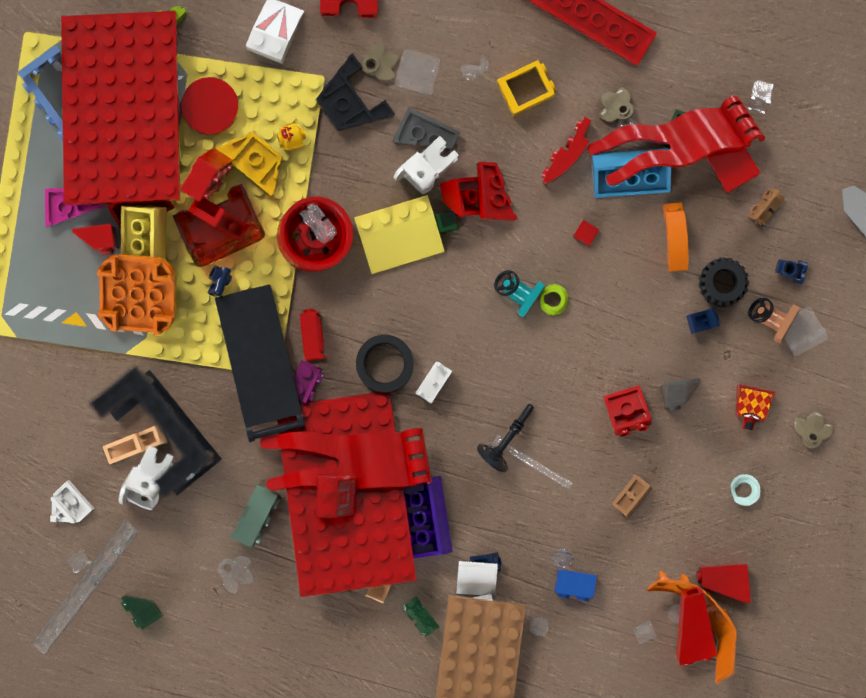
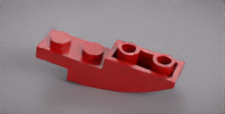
M584 117L583 121L579 120L574 128L577 133L574 138H569L565 146L568 150L560 147L559 151L555 150L550 158V161L553 163L550 168H545L541 176L544 178L542 182L544 185L562 176L582 155L590 141L583 137L591 122L590 119Z

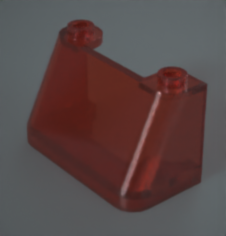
M243 184L231 187L227 193L228 200L217 204V206L249 224L240 241L215 228L188 210H181L177 214L172 215L185 247L197 267L207 266L255 244L265 237V231Z

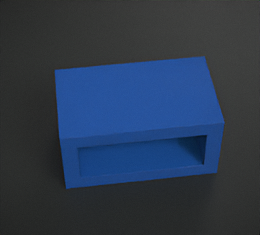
M558 569L554 592L558 593V597L569 598L570 595L577 596V600L588 601L589 598H594L597 575Z

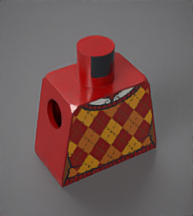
M737 385L736 416L744 418L742 429L754 431L756 420L765 421L775 396L774 391Z

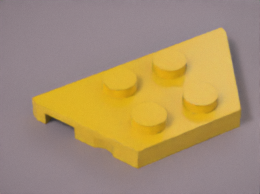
M253 131L215 148L233 159L231 164L271 197L274 195L283 156Z

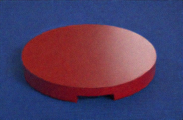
M205 77L194 81L185 90L181 100V111L186 123L193 130L201 134L213 135L231 127L237 118L239 103L235 91L227 82L215 77Z

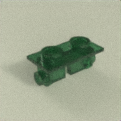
M417 596L402 606L405 609L403 611L411 621L417 620V623L414 625L421 635L427 637L439 628V625Z

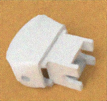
M439 136L421 154L416 152L396 171L394 179L399 181L405 177L418 192L424 195L431 191L435 180L439 179L458 160L457 157L459 155L453 151L447 157L440 156V153L446 148V142Z
M149 445L138 467L132 468L124 482L119 495V503L124 505L126 501H129L148 510L154 509L159 501V490L152 481L173 465L171 462L174 456L167 454L164 461L158 464L156 463L158 449ZM144 495L148 497V500L142 501L141 497Z

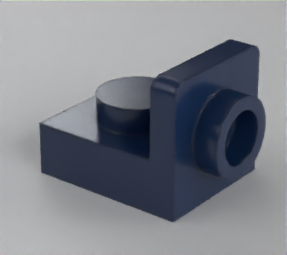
M498 552L470 557V562L498 564L497 572L501 571L502 561Z

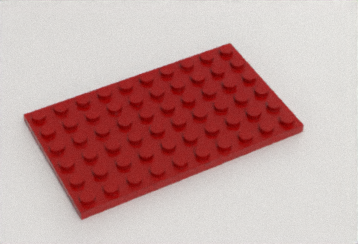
M176 11L61 16L64 205L181 200Z
M376 392L308 402L306 404L301 403L300 407L306 429L300 430L298 428L279 434L314 432L348 436L368 433H395L390 392ZM297 416L277 420L278 426L297 421ZM281 449L284 475L304 469L336 468L339 466L337 458L304 450ZM298 486L286 489L301 598L417 581L403 487L357 489L355 516L341 518L316 517L317 486Z

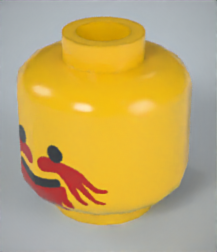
M296 123L280 127L277 138L280 147H284L285 150L289 151L302 147L306 135L304 128H299Z

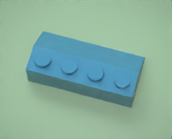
M669 149L607 152L592 155L594 197L671 192V167L668 166L649 167L614 186L606 182V177L609 174L619 170L636 156L651 150Z

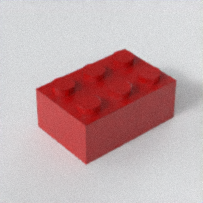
M215 148L202 154L195 161L180 190L198 202L205 198L208 199L210 195L213 196L215 192L218 193L223 186L221 181L224 176L227 177L231 172L233 159Z

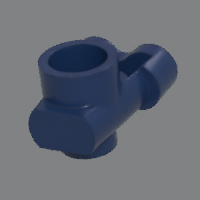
M779 259L775 273L793 279L794 283L802 285L808 263L800 260L793 262Z
M216 265L212 268L209 279L213 283L207 292L209 295L214 297L222 295L224 287L228 286L232 279L230 275L231 269Z

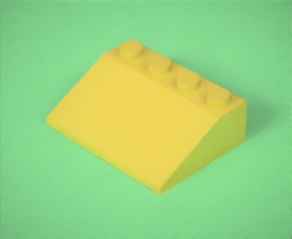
M428 195L354 217L372 274L445 252Z

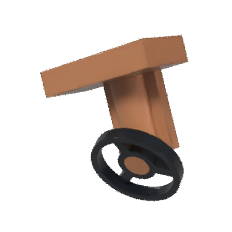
M759 298L751 304L748 315L753 322L762 323L775 330L777 333L774 341L781 344L799 313L800 307L793 304L786 315L775 309L773 303L768 298ZM764 301H768L770 305L767 304L765 307ZM758 303H760V306L757 308L756 313L752 316V311L754 307Z

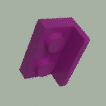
M301 360L293 378L298 399L306 404L308 401L312 402L316 393L313 389L316 383H321L324 374L321 373L323 369Z

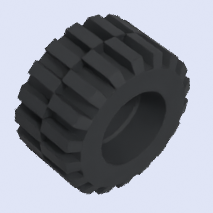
M722 257L713 260L703 268L699 276V288H701V294L705 296L707 302L710 301L712 305L724 307L733 305L744 297L748 290L749 281L747 277L749 276L745 272V267L741 266L739 261L732 260L733 258ZM726 271L733 276L735 285L732 291L720 293L715 289L713 277L716 273Z

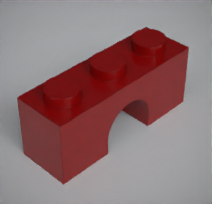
M320 0L321 16L340 17L341 6L346 2H352L358 7L359 17L378 18V0Z

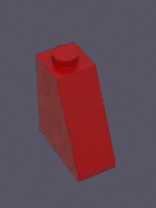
M748 564L699 567V571H696L697 583H700L702 587L745 603H751Z

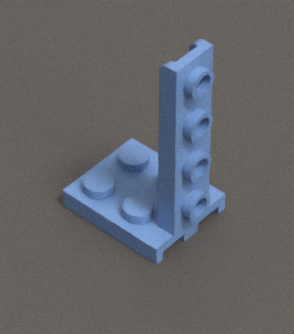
M55 45L19 70L18 75L25 82L22 86L27 93L32 92L36 97L33 101L40 110L44 108L47 112L45 117L51 125L55 123L59 129L57 134L63 141V120L30 76L31 74L36 76L44 70L42 66L47 63L51 65L59 59L60 50Z

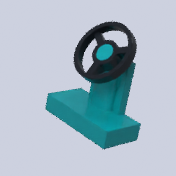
M511 270L501 272L494 282L495 291L499 295L508 296L521 305L517 314L522 318L545 286L538 281L532 290L520 282L519 276ZM507 274V277L503 280L502 285L498 287V282L501 279V277Z

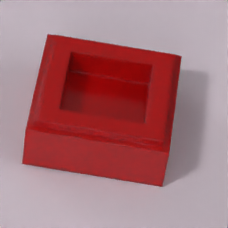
M582 220L573 237L590 246L599 229Z

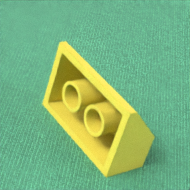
M154 205L121 206V254L158 257L166 260V207Z

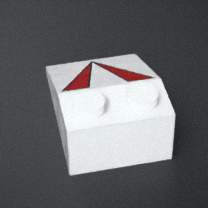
M267 0L251 31L246 44L247 50L283 64L304 11L278 0Z

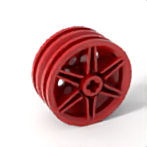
M308 197L293 204L281 218L277 229V243L281 254L289 264L305 272H322L332 268L347 255L353 241V227L347 212L338 203L324 197ZM321 214H324L326 216L325 221H321L319 219V216ZM306 216L307 222H301L300 217ZM332 230H335L337 232L336 237H332L330 235V232ZM314 231H316V236L318 237V239L315 238L314 240H312V236L309 233H313ZM298 233L299 239L294 240L292 234ZM324 247H327L329 249V253L327 255L322 253V249ZM306 248L310 250L308 256L303 255V250Z

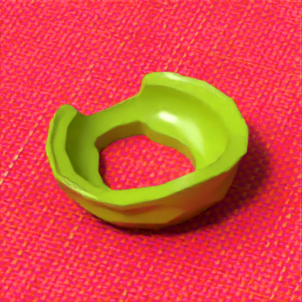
M557 284L545 287L541 291V309L546 314L552 316L563 313L569 302L566 289ZM557 292L561 296L560 304L556 307L545 304L544 297L546 294Z

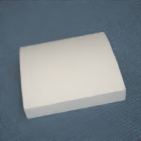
M459 561L456 594L485 595L491 593V596H495L498 564Z

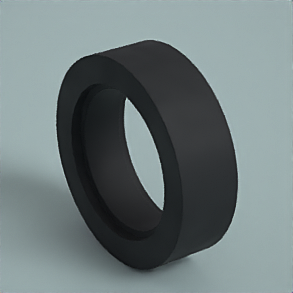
M377 335L370 338L361 346L356 357V369L361 381L367 387L377 392H393L402 388L408 382L413 372L414 361L409 347L401 339L392 335ZM380 345L395 347L404 359V368L400 376L394 381L387 383L374 380L366 369L368 354Z

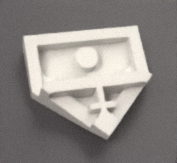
M68 480L51 497L52 515L50 516V522H80L95 508Z

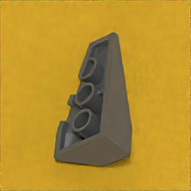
M700 378L660 385L664 408L669 407L670 411L681 409V405L686 404L700 384Z

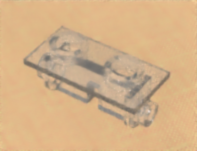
M312 203L307 207V210L300 212L304 222L315 232V236L322 243L332 240L337 234L336 228L328 219H325L323 222L321 221L325 215L318 205Z

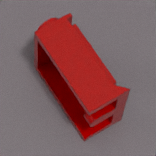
M314 308L304 309V313L299 314L304 360L327 359L322 354L325 353L321 318L319 317L321 314L319 311L316 312Z

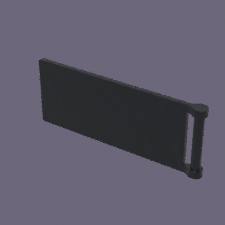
M268 284L216 297L215 302L249 443L254 442L258 438L298 428L300 430L306 429L271 285ZM297 416V421L255 432L252 430V426Z

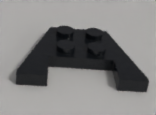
M353 53L350 54L345 63L316 98V102L337 132L395 115L386 100L368 110L347 78L362 69L361 64Z

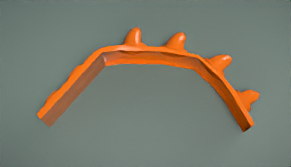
M660 571L659 579L647 588V591H666L681 595L682 590L698 586L692 584L684 574H681L680 580H671L667 578L664 572ZM702 589L711 628L718 638L715 683L718 684L734 673L736 628L728 617V611L722 609L711 597V591Z

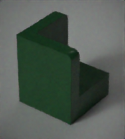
M454 211L435 214L440 234L459 230Z

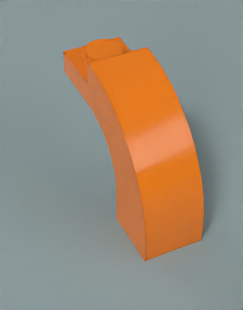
M682 202L663 204L669 272L688 270V236Z

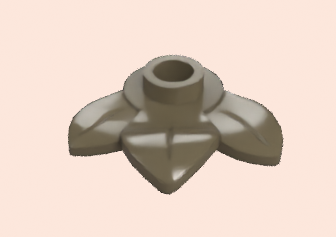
M379 43L371 47L369 56L362 62V68L365 73L375 75L379 80H391L395 78L391 68L395 66L399 56L392 52H384L383 43ZM371 62L375 64L373 69L368 67V64Z
M620 87L616 94L613 92L602 93L601 102L605 108L598 116L607 122H614L617 119H629L634 112L633 106L630 103L631 96L629 92ZM626 107L627 111L622 113L621 109Z
M818 411L811 413L807 420L799 417L795 419V431L799 436L803 437V443L809 448L818 447L823 440L828 439L832 434L833 426L824 424L823 416ZM809 436H815L816 440H810Z

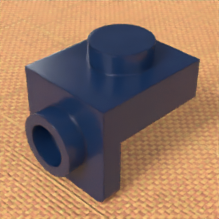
M715 308L686 316L691 334L720 326L719 316Z

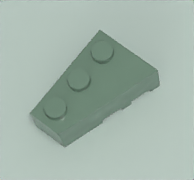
M257 484L230 538L249 547H253L255 543L259 545L264 535L261 531L264 526L268 527L272 518L269 514L272 509L276 510L280 499H278L279 494Z

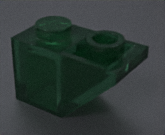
M131 595L121 597L123 601L121 602L122 607L126 612L130 611L133 616L132 621L137 628L140 627L143 630L164 616L152 599Z

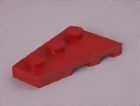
M478 162L477 178L480 219L517 220V215L513 213L510 205L512 203L509 196L507 197L504 189L505 183L498 164L495 162Z

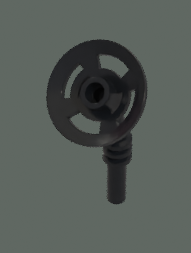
M528 404L519 418L514 420L509 427V432L498 447L492 448L485 444L477 446L480 456L494 469L500 472L508 470V465L502 456L504 454L503 451L515 435H518L524 427V422L534 409L531 404Z

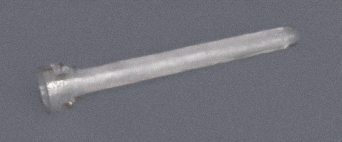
M497 434L490 447H498L504 437ZM508 445L504 450L565 488H573L572 482L514 447Z

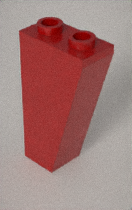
M700 586L681 591L676 658L679 665L687 666L696 661H708L717 656L705 597Z

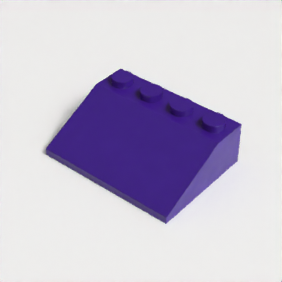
M441 476L431 477L432 483L416 484V486L403 487L413 559L453 552Z

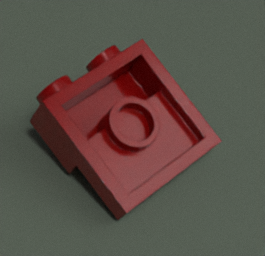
M640 385L603 396L615 436L625 437L631 434L630 431L636 429L640 432L645 431L649 428V425H652V419Z

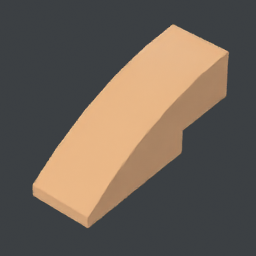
M157 425L103 446L109 464L146 451L149 445L155 448L168 442L164 432Z

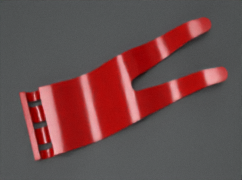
M731 96L723 101L721 107L695 109L678 116L666 124L657 126L631 124L620 127L604 138L589 144L588 152L591 155H596L632 141H649L666 144L671 147L669 150L644 152L630 160L619 170L609 174L606 177V182L614 186L649 167H684L692 165L718 151L745 149L751 146V142L754 139L758 138L760 142L764 141L765 136L738 96Z
M423 428L407 429L399 433H368L348 436L314 432H289L266 436L260 440V446L263 449L304 450L337 458L339 461V466L336 468L304 469L268 479L266 486L271 491L298 486H317V475L357 477L356 490L382 487H411L420 483H432ZM419 437L420 440L409 442L408 438ZM422 454L423 458L412 459L411 456ZM425 471L426 475L415 477L414 473Z

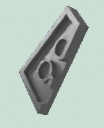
M408 107L392 142L430 146L441 136L446 142L445 149H453L460 131Z

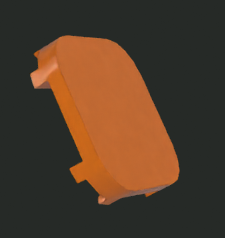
M124 254L112 255L103 261L97 271L100 310L97 313L98 318L110 328L109 330L114 332L118 330L151 332L153 335H161L168 330L176 317V275L172 265L165 259L158 257Z

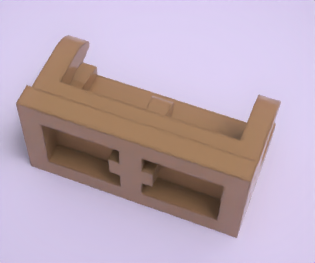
M635 474L613 501L612 505L629 518L652 488Z

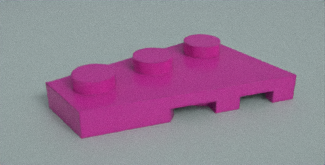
M64 188L45 189V227H50L104 207V204L64 205Z

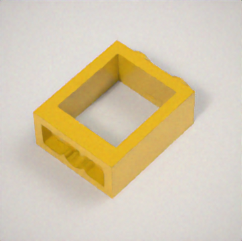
M539 60L497 79V85L513 117L555 96L554 91H556V87L552 80L548 81L546 77L548 71L544 63L540 64ZM536 68L547 93L518 106L507 82Z

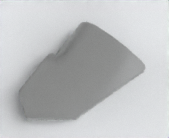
M854 185L842 189L843 210L866 237V193Z

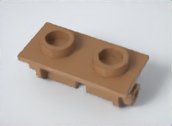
M771 187V189L763 194L761 201L752 207L751 213L747 217L755 220L758 226L765 225L773 215L768 209L771 208L773 211H776L784 202L785 196L780 193V190Z

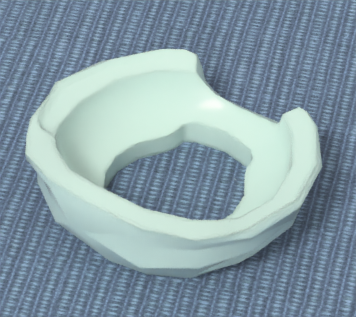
M742 474L734 478L731 483L734 501L743 506H750L759 499L760 485L753 476ZM741 483H748L752 488L751 494L745 498L738 497L735 493V488Z

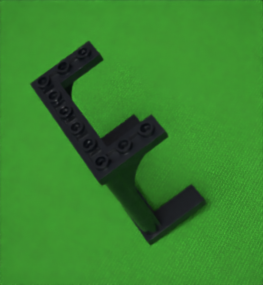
M135 365L93 399L89 405L101 419L111 413L115 420L119 421L141 403L183 455V457L152 481L164 497L172 491L178 496L220 462L222 458L152 371L149 370L143 374Z

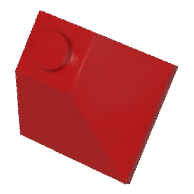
M477 177L455 178L440 183L443 203L460 217L480 215Z

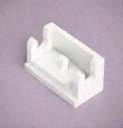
M436 361L416 391V394L432 403L451 375L452 370Z

